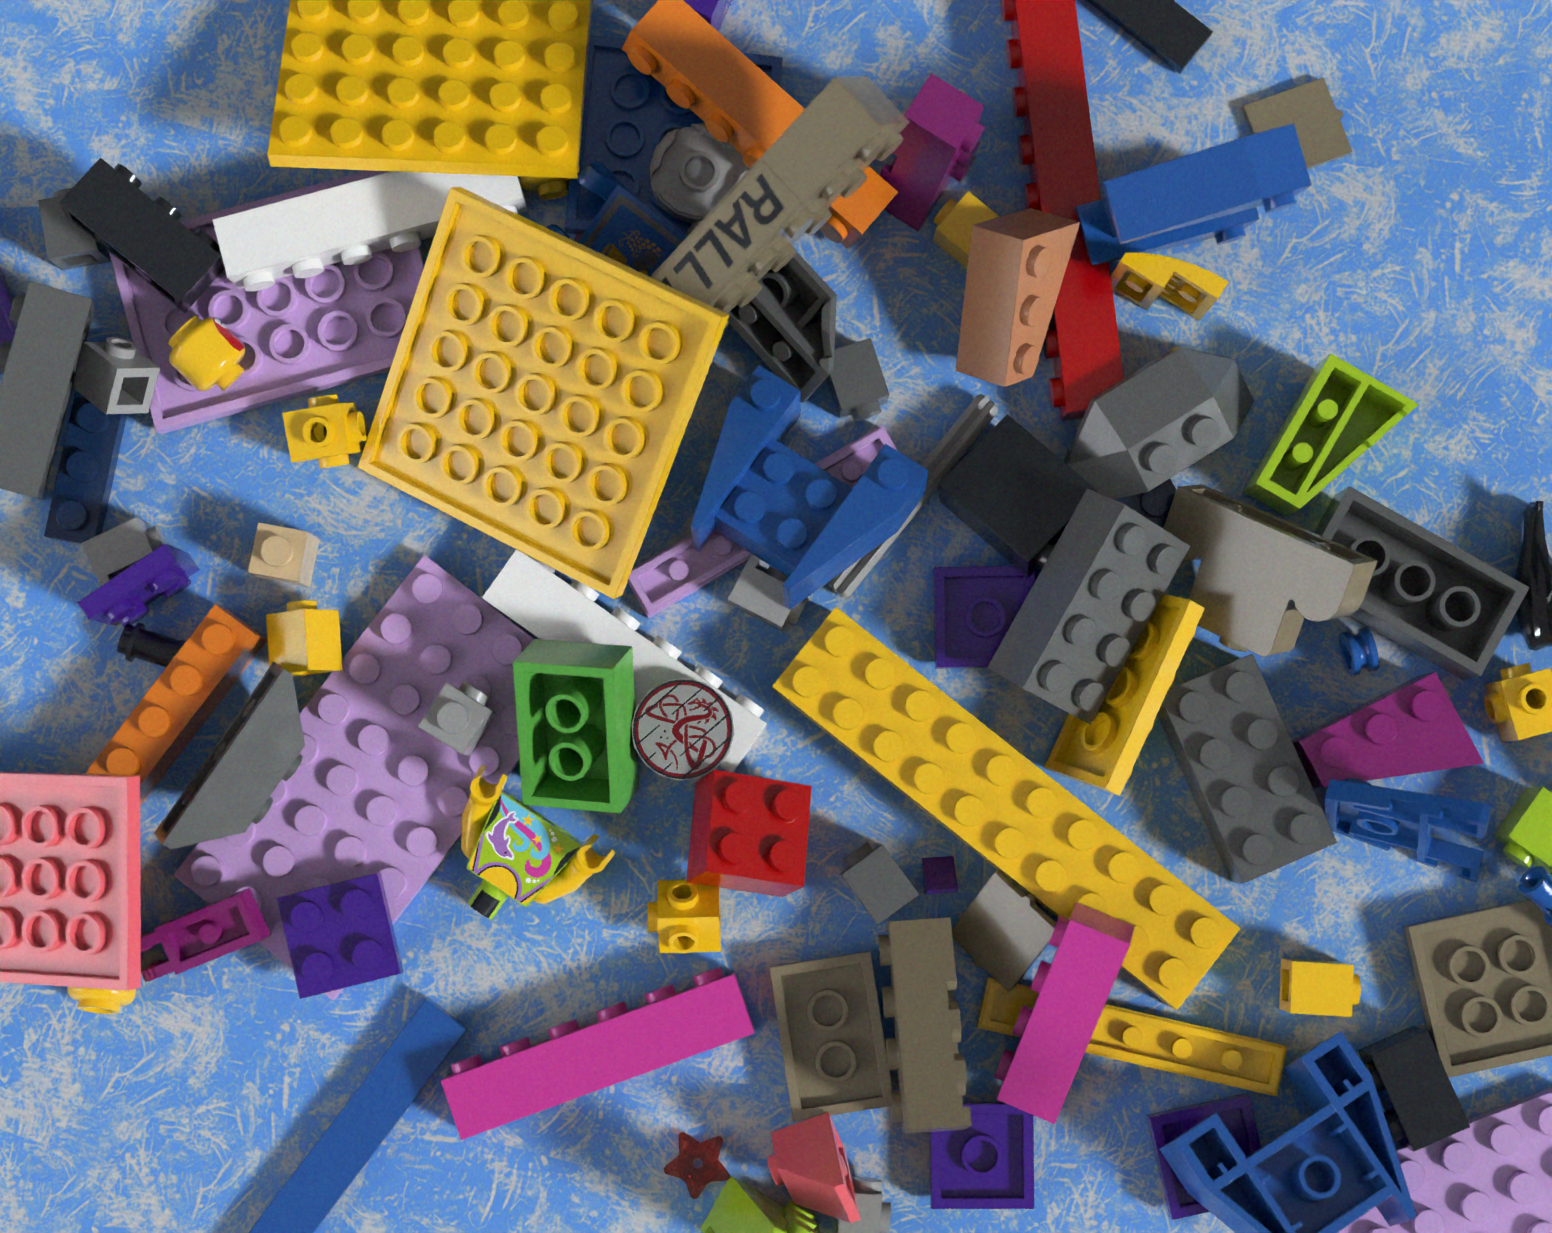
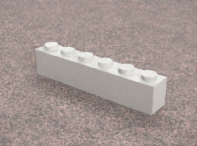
M391 171L212 219L227 278L238 289L245 288L249 292L260 291L275 285L274 280L293 274L295 278L313 277L324 271L323 266L341 261H343L344 265H357L369 261L373 258L372 253L391 248L393 252H405L419 247L421 240L434 237L451 187H462L516 214L527 212L528 208L519 176Z
M516 549L482 598L541 640L632 646L635 707H637L650 689L666 680L689 678L708 684L722 695L732 713L734 737L729 754L719 766L728 772L734 773L767 726V723L760 719L764 710L741 693H739L735 700L731 699L718 689L723 681L709 670L698 664L694 671L677 661L682 652L658 635L653 642H650L637 633L636 630L641 623L616 606L610 614L595 603L599 594L592 588L575 579L569 585L553 574L556 569Z

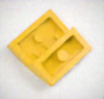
M1125 253L1111 275L1112 289L1146 311L1159 295L1199 321L1218 300L1229 281L1213 272L1192 263L1149 253Z

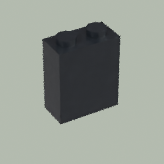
M1008 414L938 483L940 502L1027 578L1038 568L1042 569L1086 489L1088 488L1098 493L1097 489Z

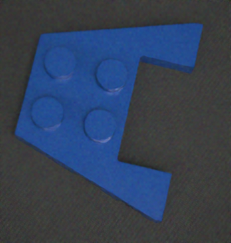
M1345 778L1343 781L1330 779L1325 795V816L1332 831L1386 851L1390 850L1391 845L1417 851V862L1433 868L1437 867L1438 861L1460 867L1458 877L1473 882L1478 881L1484 851L1430 837L1431 825L1484 839L1490 819L1491 804L1373 786L1366 781L1355 778Z

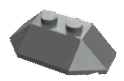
M701 221L692 224L686 234L689 235ZM796 252L794 257L784 267L776 272L770 269L759 280L763 287L762 290L744 307L740 308L736 305L728 313V322L779 378L801 391V403H803L834 370L837 295L801 255Z
M1175 346L1091 398L1077 429L1072 448L1068 450L1063 462L1097 489L1099 494L1113 500L1149 492L1234 439L1251 409L1254 399L1234 359Z
M275 662L268 668L253 693L166 818L154 832L164 846L169 849H175L245 833L252 822L257 824L265 817L273 802V798L270 795L281 780L287 781L296 772L302 761L300 752L305 746L293 675Z

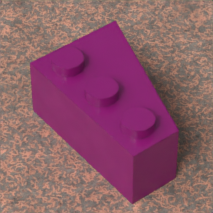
M932 73L904 114L910 123L899 133L904 139L893 152L896 155L895 160L891 165L885 163L879 174L898 191L883 210L918 232L952 179L954 178L961 182L976 159L974 154L981 143L978 140L985 130V126L979 123L984 105Z
M1436 672L1417 676L1292 740L1313 788L1328 787L1330 779L1343 781L1345 778H1355L1369 781L1484 764Z

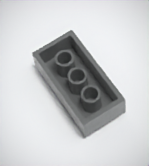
M29 281L26 293L17 290L9 320L13 321L14 326H17L13 341L3 340L0 347V374H3L0 384V489L40 500L43 499L72 395V386L83 342L87 341L95 312L94 303L91 298Z
M1350 486L1334 495L1314 531L1315 534L1377 560L1363 602L1358 610L1349 616L1462 680L1480 677L1483 674L1530 588Z
M1087 488L987 668L1091 725L1189 550L1190 545L1125 504Z
M1253 654L1236 659L1168 689L1157 716L1231 882L1244 884L1337 843Z

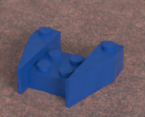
M1293 123L1238 138L1104 181L1102 184L1106 197L1098 201L1076 206L1075 212L1080 222L1079 226L1091 266L1120 260L1125 253H1151L1214 237L1217 245L1241 239L1246 236L1244 229L1260 219L1256 207L1263 205L1265 213H1271L1293 206L1297 203L1295 196L1312 184Z
M758 365L729 404L691 524L693 548L700 552L713 533L717 531L786 575L788 579L783 584V606L790 610L899 531L926 492L928 469L885 443L854 488L845 484L781 443L801 416V391Z
M1341 1031L1322 1041L1283 1067L1284 1072L1312 1113L1247 1157L1217 1113L1199 1122L1159 1149L1188 1194L1235 1233H1338L1374 1207H1377L1389 1226L1410 1221L1417 1216L1372 1075Z

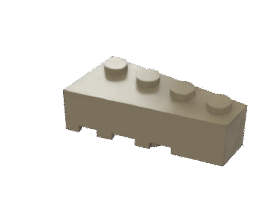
M951 918L889 921L887 935H878L880 966H890L891 986L882 987L884 1018L894 1017L895 1038L886 1039L888 1070L898 1069L899 1091H890L892 1123L902 1122L903 1134L965 1130L972 1126L970 1107H963L962 1096L966 1095L967 1073L963 1054L958 1052V1043L961 1042L962 1025L958 1000H954L953 990H957V977Z

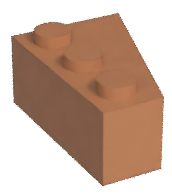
M1027 208L972 225L956 371L1002 387L1013 385L1034 376L1078 232L1079 221Z

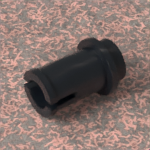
M139 622L136 626L127 624L124 627L118 642L117 652L124 654L126 661L129 662L137 658L167 667L186 641L146 630L145 624Z

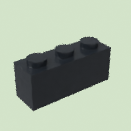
M100 157L59 202L65 216L171 303L186 313L224 270L222 257L219 254V244L203 230L198 228L193 233L179 222L182 215L167 200L158 196L153 201L139 189L142 185L141 181L125 166L118 163L113 168Z

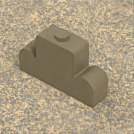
M1203 484L1177 487L1164 525V530L1190 545L1182 561L1201 559L1188 598L1205 608L1197 626L1220 636L1219 642L1225 647L1242 652L1250 650L1263 657L1293 650L1304 618L1320 622L1349 616L1357 611L1363 602L1377 564V560Z

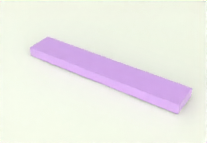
M881 425L818 461L815 465L854 488L885 443L895 450L897 448L884 426ZM717 531L713 533L699 552L693 548L691 534L632 568L628 584L647 617L651 618L748 561L750 555L753 554Z

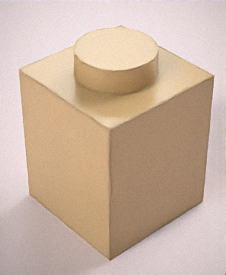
M258 523L248 573L265 580L310 588L320 539L308 531Z

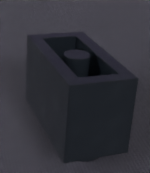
M1412 1026L1358 1050L1364 1065L1372 1075L1379 1099L1385 1110L1384 1115L1393 1143L1398 1141L1400 1145L1414 1152L1470 1127L1428 1030Z

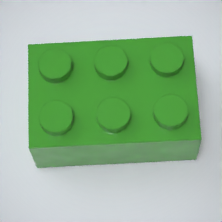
M534 639L513 661L523 805L621 813L639 789L638 752L633 745L631 728L635 714L632 646Z

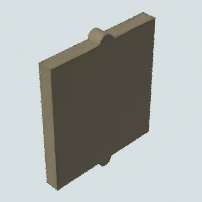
M1324 77L1243 105L1242 107L1251 134L1294 123L1307 170L1350 155L1353 152L1340 120L1343 117V112L1336 110Z
M998 870L992 875L952 928V938L974 958V965L976 967H983L1009 992L1014 989L1048 946L1056 923L1034 903L1035 897L1032 894L1026 895L1001 870Z

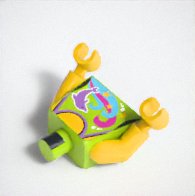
M481 765L471 782V794L462 813L461 850L469 859L466 868L483 879L467 902L470 907L483 916L493 920L508 896L525 907L532 901L539 904H547L576 891L593 873L602 871L615 854L613 849L606 856H600L594 852L592 845L599 838L598 835H591L583 844L581 840L528 805H523L522 801L503 790L507 782L505 774H502L497 784H491L483 778L486 766Z

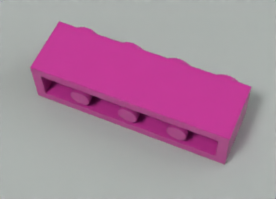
M1077 902L1069 918L1059 915L1048 943L1057 947L1051 964L1043 960L1040 961L1030 987L1031 990L1038 992V996L1033 1008L1026 1005L1022 1006L1012 1034L1019 1036L1020 1040L1015 1052L1007 1049L1004 1050L996 1069L994 1078L1003 1081L997 1100L1055 1124L1126 956L1135 926Z

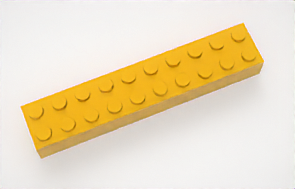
M837 607L833 609L772 685V690L995 869L1001 870L1024 892L1032 894L1039 904L1057 918L1059 915L1069 918L1077 902L1135 926L1130 946L1120 968L1167 1006L1176 1010L1179 1009L1241 929Z

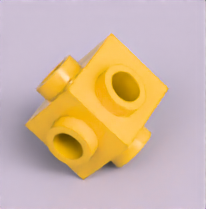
M337 394L307 399L309 407L307 409L282 413L291 463L318 460L319 469L348 465L350 464L349 454L363 452V441L367 439V425L362 412L357 411L356 402L339 403Z
M1530 662L1499 670L1502 680L1485 684L1488 692L1484 697L1486 713L1493 724H1497L1502 742L1518 741L1552 732V673L1550 668L1532 671Z
M686 879L658 880L657 901L648 902L647 920L648 933L658 932L659 953L721 952L719 887L687 883Z

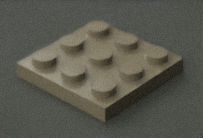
M1530 899L1403 926L1427 1030L1448 1078L1552 1055V927L1545 921L1544 913Z

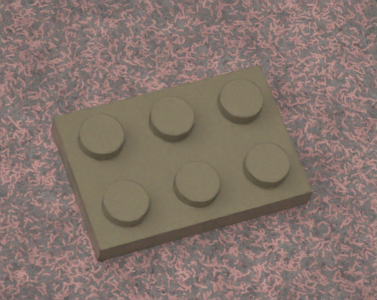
M870 951L769 966L793 1122L807 1120L829 1112L830 1116L891 1106L890 1091H892V1085L887 1064L886 1047Z

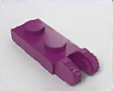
M250 887L166 921L154 928V930L142 934L141 952L161 942L168 957L165 960L160 959L147 965L141 971L144 981L149 982L171 972H175V975L259 942L269 936L271 933Z

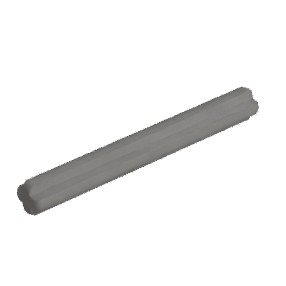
M982 394L974 398L921 464V466L928 469L926 492L896 534L830 580L828 585L834 592L843 598L851 596L938 488V483L954 468L996 416L999 408L993 401Z

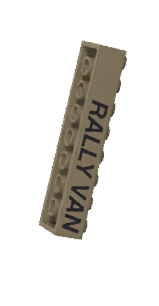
M868 76L834 77L652 274L651 278L726 314L736 305L740 308L744 307L762 290L763 287L759 280L770 269L774 272L780 270L794 257L797 250L793 245L805 232L809 236L814 234L830 219L832 213L828 208L840 195L846 199L860 188L867 179V175L863 171L877 157L882 161L899 147L904 139L899 133L910 121Z

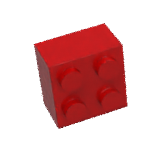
M716 769L695 783L686 882L784 897L804 887L812 786Z

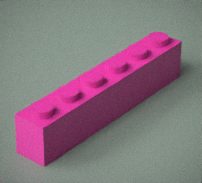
M721 966L693 976L695 986L676 992L673 984L666 985L645 993L644 996L647 1003L627 1009L625 1001L596 1011L598 1021L579 1027L577 1019L547 1029L550 1038L531 1045L528 1036L499 1047L502 1056L482 1062L480 1054H476L452 1063L453 1073L443 1078L441 1083L460 1139H466L754 1034L755 1028L735 971L724 975Z

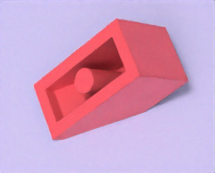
M829 1112L771 1132L774 1154L767 1156L769 1169L777 1186L786 1185L794 1204L849 1223L861 1220L845 1147Z

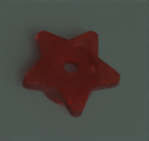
M685 1132L679 1134V1155L664 1167V1172L667 1175L681 1178L686 1183L691 1198H698L706 1184L710 1182L729 1180V1172L718 1159L723 1143L722 1137L716 1136L699 1142ZM697 1158L703 1161V1165L700 1168H696L693 1165V1161Z

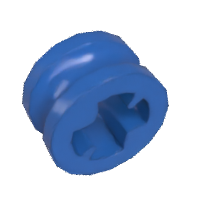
M1367 627L1359 628L1356 635H1351L1348 631L1339 634L1341 658L1350 676L1359 675L1362 668H1366L1369 672L1378 670V650L1373 635Z

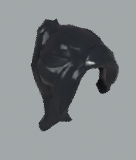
M1544 501L1530 502L1523 512V542L1515 575L1517 581L1530 587L1516 614L1528 648L1535 651L1552 646V558L1549 555L1545 539Z

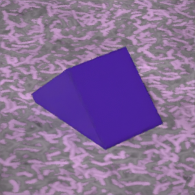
M953 856L922 858L925 894L958 892Z

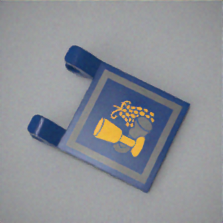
M595 161L591 163L579 175V182L585 188L607 201L577 243L651 277L687 238L688 235L622 184L601 162ZM550 224L546 227L571 239L564 230L555 224Z

